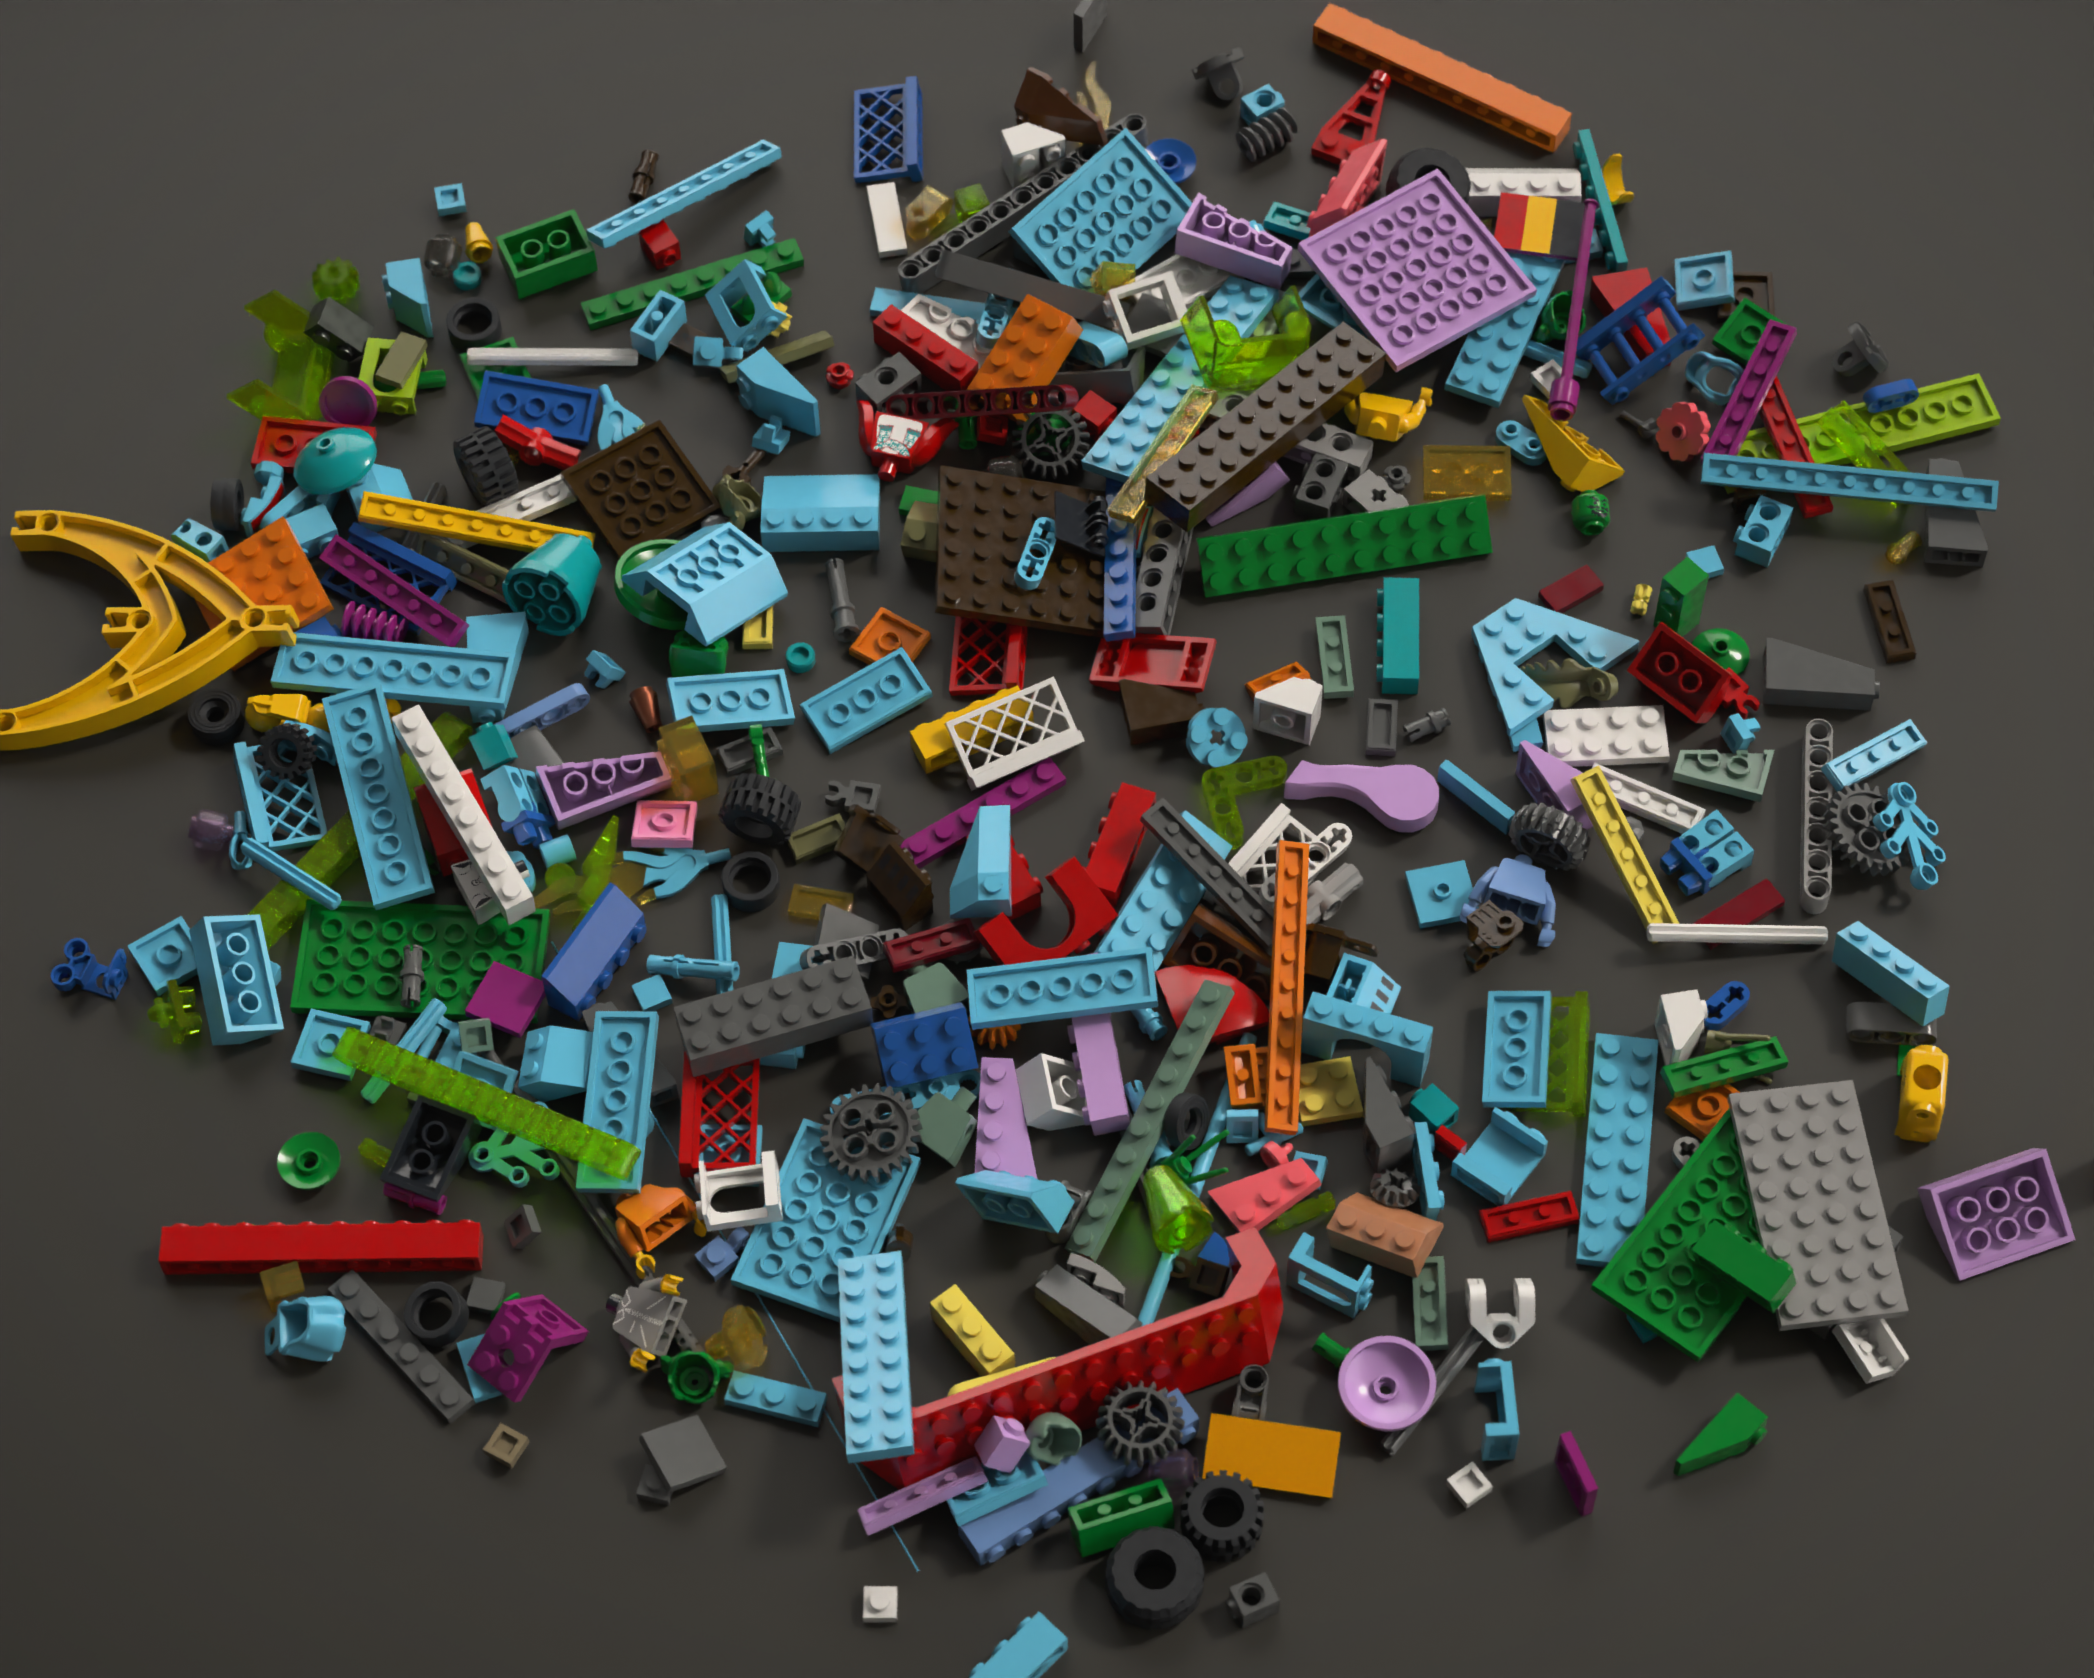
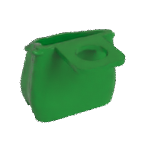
M682 630L678 632L669 649L671 676L685 677L724 674L729 648L725 637L722 636L705 647L687 631Z

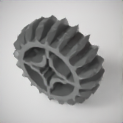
M1072 410L1039 412L1034 415L1023 413L1028 421L1025 422L1018 419L1016 424L1022 430H1013L1012 432L1014 437L1020 438V440L1012 442V447L1022 448L1015 453L1016 459L1026 457L1021 463L1022 468H1027L1032 464L1030 474L1035 475L1038 469H1041L1042 479H1046L1047 471H1052L1053 479H1058L1057 471L1061 469L1065 477L1068 476L1067 466L1069 465L1072 469L1077 470L1079 467L1074 461L1075 458L1082 461L1085 457L1079 451L1089 450V444L1081 441L1090 439L1089 433L1081 432L1087 428L1086 422L1076 424L1081 417L1079 412L1074 413L1071 417L1069 415ZM1046 419L1061 420L1069 427L1066 429L1064 427L1055 429L1049 425ZM1038 423L1041 435L1033 441V444L1027 446L1028 434L1033 426ZM1045 429H1047L1049 435H1053V438L1054 436L1058 437L1055 439L1057 452H1055L1053 446H1049V443L1047 445L1044 444L1047 441ZM1075 435L1074 446L1071 452L1064 458L1060 449L1061 445L1068 440V437ZM1048 452L1053 456L1055 462L1039 460L1033 456V453Z
M1536 803L1523 805L1511 821L1512 824L1508 834L1512 838L1511 842L1517 846L1519 852H1524L1535 862L1541 863L1544 866L1553 867L1555 870L1561 868L1565 871H1569L1570 868L1576 869L1582 860H1585L1589 852L1591 838L1588 836L1589 832L1582 828L1583 824L1575 821L1573 815L1569 816L1564 813V810L1560 811L1553 805L1551 807H1547L1544 803L1539 805Z
M1141 1379L1135 1388H1132V1385L1127 1381L1125 1383V1391L1115 1386L1113 1389L1114 1397L1106 1395L1104 1398L1105 1406L1098 1408L1100 1418L1096 1419V1427L1100 1429L1098 1431V1439L1105 1441L1103 1449L1106 1452L1113 1450L1112 1457L1115 1461L1124 1456V1464L1126 1466L1132 1460H1137L1139 1468L1143 1467V1460H1148L1154 1466L1156 1465L1157 1456L1166 1461L1168 1458L1167 1450L1171 1452L1177 1450L1176 1441L1182 1440L1183 1432L1180 1430L1185 1427V1420L1180 1418L1183 1416V1409L1175 1407L1177 1405V1398L1175 1396L1167 1398L1168 1390L1166 1387L1157 1392L1154 1381L1149 1385V1388L1144 1387ZM1139 1404L1136 1408L1127 1409L1131 1405ZM1151 1407L1161 1412L1167 1424L1160 1422L1159 1418L1151 1414ZM1145 1414V1424L1143 1423L1142 1427L1139 1426L1136 1433L1135 1423L1138 1425V1421H1142ZM1114 1424L1121 1425V1429L1130 1434L1129 1441L1118 1434ZM1145 1439H1155L1154 1441L1141 1444Z

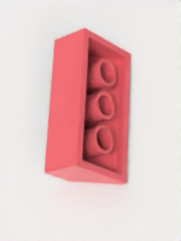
M1380 139L1355 149L1348 160L1341 162L1338 176L1332 177L1327 195L1322 194L1317 211H1312L1307 222V227L1310 228L1309 237L1367 206L1381 182L1387 140Z

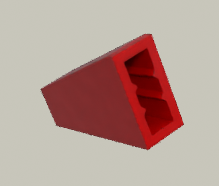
M1647 267L1592 276L1589 294L1606 318L1650 285L1652 281ZM1657 308L1647 315L1646 319L1663 344L1670 340V336L1661 309ZM1634 325L1624 333V338L1640 362L1654 352L1637 325Z

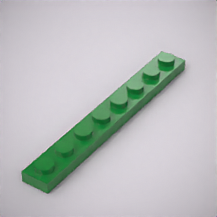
M795 238L588 300L581 303V308L588 327L592 331L641 316L660 290L684 302L703 297L744 259L762 267L765 274L768 272L778 274L804 266V258Z

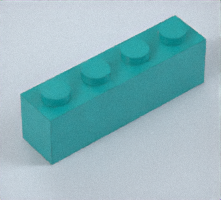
M1384 577L1383 589H1377V606L1382 607V614H1377L1376 631H1382V639H1377L1376 656L1382 657V664H1377L1376 682H1382V693L1418 694L1419 578Z

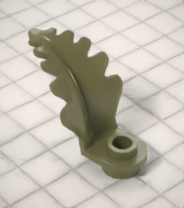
M1571 658L1565 659L1562 667L1555 661L1548 660L1546 669L1539 662H1535L1534 667L1531 664H1526V668L1524 666L1520 668L1551 696L1554 702L1556 699H1559L1560 706L1564 709L1570 708L1585 696H1591L1600 701H1608L1618 693L1619 686L1615 675L1597 667H1583Z

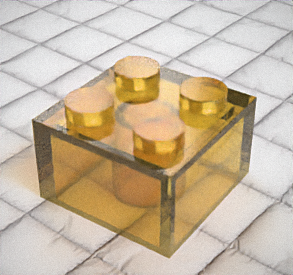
M691 715L659 727L660 740L656 741V744L672 778L671 787L675 796H681L683 801H700L718 794L715 763L693 716Z

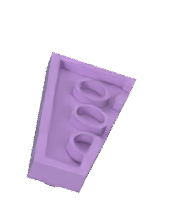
M982 1057L975 1173L984 1170L994 1172L1006 1171L1015 1176L1024 1177L1029 1175L1037 1179L1013 1059Z

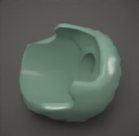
M1046 1412L1037 1416L1029 1424L1025 1433L1030 1442L1026 1450L1028 1455L1037 1461H1044L1054 1466L1059 1465L1065 1457L1076 1456L1081 1448L1082 1434L1080 1429L1069 1418L1059 1413Z

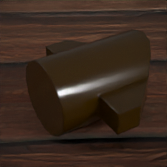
M896 1223V1229L890 1232L886 1247V1253L901 1251L903 1263L910 1258L914 1240L913 1234L905 1230L904 1224Z

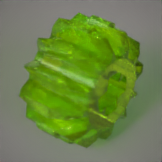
M338 256L335 261L326 258V264L317 263V271L312 272L311 278L313 290L316 295H319L321 300L330 297L335 301L341 300L345 304L347 297L355 298V291L360 289L359 272L349 259L342 262V259Z

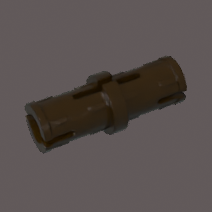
M646 149L641 153L638 168L633 172L632 179L634 181L628 194V199L635 204L646 200L649 186L654 182V170L659 160V155L653 150Z

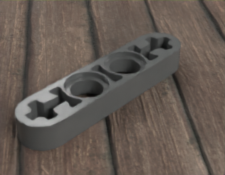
M890 929L815 945L802 952L800 966L804 970L838 960L836 956V949L838 947L844 948L848 953V957L854 955L857 966L888 960L883 950V942L904 937L907 934L901 929ZM864 941H868L873 945L874 955L872 957L864 954L862 950ZM826 955V961L819 964L811 962L812 957L818 958Z

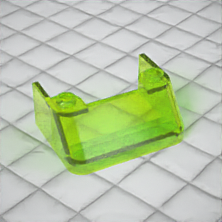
M1290 286L1271 309L1280 334L1241 338L1237 327L1230 321L1213 320L1204 296H1199L1180 319L1181 325L1204 383L1211 391L1226 393L1258 389L1309 349L1311 323L1296 286Z
M274 289L244 305L245 311L265 323V341L273 350L279 353L273 386L270 387L257 378L227 393L226 399L262 420L263 416L316 421L323 416L319 407V397L326 384L330 381L335 353L322 345L316 344L312 338L303 333L310 312Z

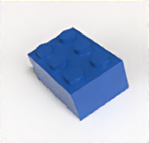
M961 1002L870 1024L882 1080L886 1088L888 1086L892 1088L979 1068L966 1009Z

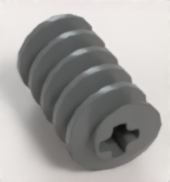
M1280 107L1276 112L1269 113L1267 117H1262L1257 122H1252L1248 127L1241 128L1236 133V141L1250 162H1255L1256 154L1259 157H1264L1266 155L1265 149L1268 152L1275 150L1274 144L1281 148L1284 145V140L1289 143L1292 142V132L1297 133L1298 126L1292 114L1286 108Z

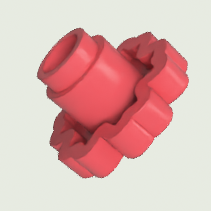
M1676 402L1672 408L1663 409L1661 416L1657 419V426L1660 430L1656 433V440L1659 443L1660 450L1663 452L1669 451L1670 458L1679 461H1690L1694 455L1703 454L1710 441L1708 433L1711 424L1707 420V414L1703 411L1697 412V406L1694 403Z

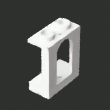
M774 1151L761 1152L762 1164L706 1171L704 1161H699V1174L694 1175L696 1192L701 1193V1201H696L698 1220H704L707 1232L783 1221L779 1167ZM764 1183L766 1207L720 1213L715 1211L710 1205L711 1198L719 1190Z

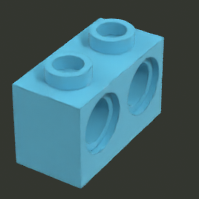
M1760 495L1756 505L1750 504L1744 520L1747 523L1745 527L1739 526L1733 540V542L1737 543L1735 555L1768 568L1790 524L1793 507Z

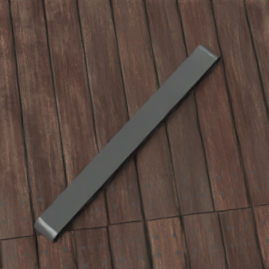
M1129 114L1105 129L1108 142L1125 128L1143 148L1149 142L1146 119L1140 114ZM1082 144L904 260L898 267L902 291L922 294L942 281V279L934 277L942 249L977 258L1011 236L1008 232L1104 146Z

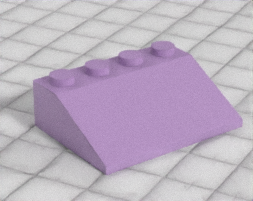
M2031 1148L1917 1188L1927 1220L1958 1281L2075 1240L2046 1149Z

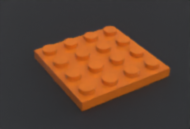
M283 516L208 563L234 583L256 606L292 605L300 621L299 628L290 626L293 632L304 628L334 610L289 522ZM196 600L210 630L223 622L206 606ZM274 646L258 647L231 669L236 671Z

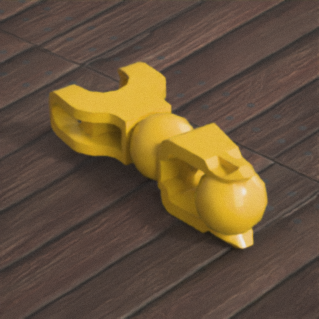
M258 695L249 697L247 700L248 705L245 710V718L248 724L256 731L266 732L273 727L282 725L286 720L309 724L330 733L323 703L311 706V701L305 695ZM385 698L390 720L393 724L392 717L401 713V705L395 699Z

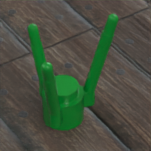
M1225 1129L1188 1156L1179 1157L1195 1140V1135H1190L1169 1157L1161 1161L1159 1173L1163 1181L1171 1188L1177 1185L1182 1190L1190 1184L1228 1173V1168L1225 1167L1189 1177V1174L1192 1172L1190 1162L1229 1135V1130Z

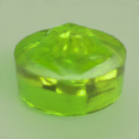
M557 863L548 868L545 874V884L550 892L556 895H565L573 890L576 876L574 870L569 865Z

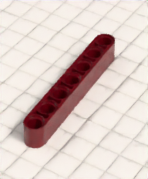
M1071 385L897 394L888 399L886 412L887 414L919 420L1069 411L1076 407L1079 396L1077 390ZM1060 391L1064 395V401L1062 404L1058 402V394ZM1033 393L1037 396V404L1035 406L1031 401ZM1007 394L1010 396L1011 404L1009 407H1007L1005 404V397L1007 396ZM981 396L983 397L985 402L983 409H981L979 406V399ZM954 398H956L958 401V408L956 411L953 408ZM929 399L932 403V409L930 412L927 409V402ZM903 401L906 404V411L904 414L901 411V404Z

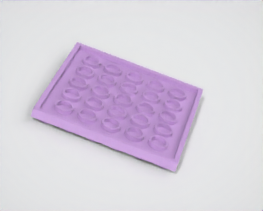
M1439 169L1426 174L1298 243V251L1369 340L1386 352L1385 360L1395 372L1536 296L1537 292L1536 287Z

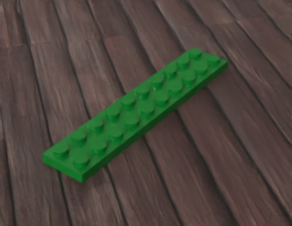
M1485 494L1196 538L1204 597L1493 553Z

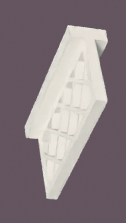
M1054 677L944 723L968 777L967 782L971 791L1085 741L1081 731H1078ZM1050 686L1054 695L1051 707L1035 701L1039 690ZM1033 693L1031 699L1025 697V695ZM1019 699L1029 703L1024 719L1008 713L1012 701ZM1056 703L1058 704L1060 711L1055 709ZM1006 704V707H1005L1004 710H1001V709L997 708V707H1000V706ZM1033 705L1048 711L1043 726L1028 721ZM990 710L1002 715L997 730L981 724L984 714ZM1052 714L1063 717L1068 729L1060 733L1048 729ZM976 716H979L977 722L970 720ZM1006 717L1022 723L1016 738L1001 732ZM965 722L975 726L970 742L958 737L954 728L955 725ZM1026 725L1041 731L1037 743L1031 745L1020 740ZM979 728L994 734L989 750L973 744ZM1045 733L1052 735L1043 740ZM998 737L1014 742L1009 755L1003 756L993 752ZM962 744L968 746L966 752L964 751ZM1018 744L1025 747L1016 751ZM971 748L987 754L983 766L974 770L968 760ZM991 756L998 758L997 760L989 763Z
M1282 803L1228 863L1246 883V874L1249 871H1262L1264 883L1268 879L1267 870H1276V863L1266 864L1264 853L1267 850H1276L1277 843L1274 842L1277 839L1284 840L1283 832L1288 826L1299 834V843L1308 844L1317 837L1289 815L1291 810ZM1323 858L1321 861H1313V862H1315V863H1321V862L1324 861V858ZM1262 884L1249 886L1254 891H1260ZM1206 890L1203 899L1210 903L1212 906L1216 903L1225 911H1227L1226 908L1208 890Z

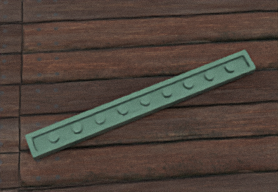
M1206 979L1203 981L1065 1247L1069 1254L1074 1253L1096 1262L1165 1129V1116L1171 1101L1178 1094L1184 1092L1235 993L1230 986Z

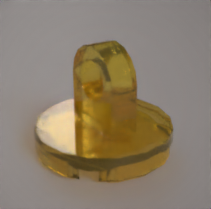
M743 1305L734 1306L725 1312L722 1320V1330L709 1337L704 1347L713 1359L730 1356L732 1361L743 1370L756 1368L765 1361L768 1346L767 1344L763 1345L762 1337L766 1336L765 1327L754 1309L749 1306L743 1307Z

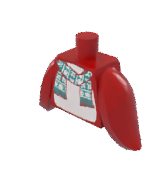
M868 400L856 401L859 411L858 438L860 446L864 453L871 457L872 465L880 468L878 477L887 482L894 480L896 472L909 474L913 472L915 466L918 467L928 463L959 425L958 422L951 418L938 420L929 427V422L878 411L874 415L873 408Z

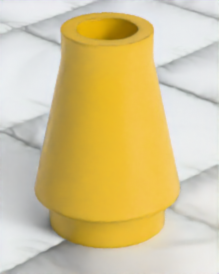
M469 223L465 227L466 256L475 263L486 262L492 255L493 245L479 223Z

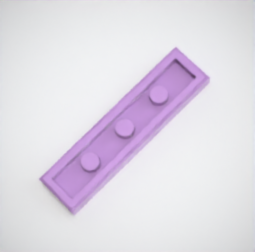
M974 1456L863 1506L857 1511L863 1527L869 1536L986 1483L988 1480L978 1457Z

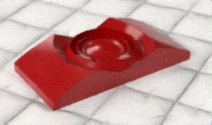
M1135 633V638L1106 642L1105 638H1101L1089 681L1090 684L1118 692L1119 680L1128 679L1195 692V694L1200 693L1204 690L1217 642L1215 638Z

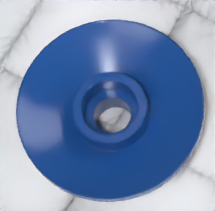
M1171 138L1160 139L1145 148L1175 184L1187 180L1196 169L1197 158L1194 150L1181 140Z

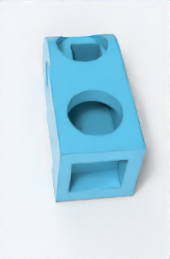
M186 519L171 534V539L175 544L190 551L207 563L229 550L223 535L192 519Z

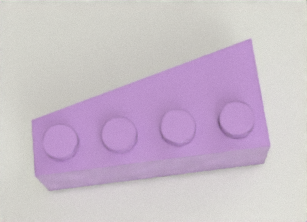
M1198 193L1177 229L1175 253L1280 289L1290 271L1292 247L1263 230L1258 232L1250 227V222L1247 220L1234 218L1227 213L1226 208L1219 204L1216 206L1207 202L1206 196Z
M660 751L625 755L614 759H593V761L581 763L568 762L549 767L547 765L536 766L537 780L558 830L671 788V776Z

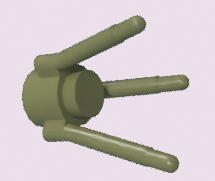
M1708 1029L1704 1054L1729 1049L1732 1046V1041H1770L1771 1037L1759 1034H1733ZM1764 1075L1752 1077L1766 1084L1772 1083V1079Z

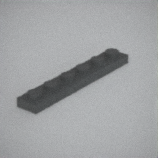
M1164 798L1160 799L1141 815L1140 821L1265 950L1267 951L1272 947L1274 910Z
M353 1269L328 1288L329 1294L342 1303L346 1313L449 1424L475 1404L473 1398Z

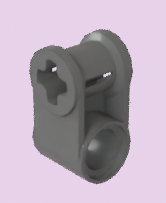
M1065 1179L1061 1183L1066 1187L1067 1193L1074 1200V1204L1064 1221L1066 1225L1062 1226L1058 1233L1045 1231L1048 1240L1056 1244H1063L1069 1241L1093 1195V1191H1082L1069 1185V1181Z
M1249 1365L1241 1371L1237 1395L1234 1398L1232 1416L1265 1421L1269 1379L1267 1371L1262 1366ZM1256 1379L1262 1385L1258 1388H1250L1246 1385V1382Z

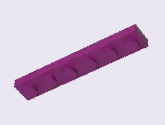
M1769 319L1704 453L1738 455L1797 335L1796 327Z
M335 534L319 557L322 561L448 647H455L470 626L337 534Z
M1048 757L905 839L900 847L901 849L905 847L909 850L914 858L915 865L920 869L966 842V836L970 834L980 806L1010 805V816L1066 785V777L1052 759Z

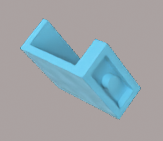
M1495 1107L1492 1111L1490 1124L1465 1155L1459 1153L1453 1160L1451 1176L1495 1205H1506L1546 1155L1548 1140L1545 1139L1540 1131L1534 1128L1529 1129L1520 1123L1512 1113L1508 1111L1503 1112Z

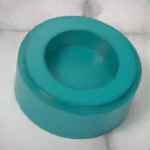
M473 262L458 264L453 270L455 285L462 290H472L479 286L482 281L479 266Z
M799 642L792 644L785 654L788 668L796 673H804L811 670L816 662L815 651L807 643Z

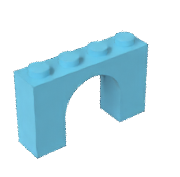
M1312 992L1303 1017L1301 1052L1330 1060L1336 1043L1340 1039H1355L1367 1042L1381 1049L1391 1059L1390 1079L1420 1087L1429 1062L1433 1027Z

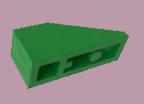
M1737 1392L1678 1457L1673 1473L1676 1476H1681L1742 1453L1751 1443L1755 1446L1758 1445L1767 1433L1765 1425L1768 1416Z

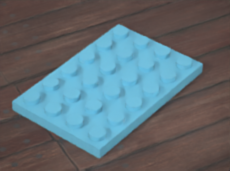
M1125 128L1008 232L1051 281L1106 296L1108 290L1118 287L1177 233V229L1192 202Z
M804 1118L779 1172L783 1221L755 1225L732 1275L731 1284L840 1322L838 1260L882 1253L920 1167L921 1158L909 1154L912 1163L903 1161L901 1163L902 1173L895 1168L892 1169V1179H889L883 1173L880 1175L879 1183H876L873 1176H869L867 1183L864 1184L860 1175L854 1181H851L848 1172L841 1176L837 1170L838 1167L832 1168L828 1161L830 1158L825 1157L822 1151L825 1147L820 1142V1138L825 1136L820 1130V1126L823 1125ZM883 1145L882 1148H883V1149H888V1148H890V1147H887V1146H884V1145ZM864 1147L855 1148L851 1154L860 1153Z

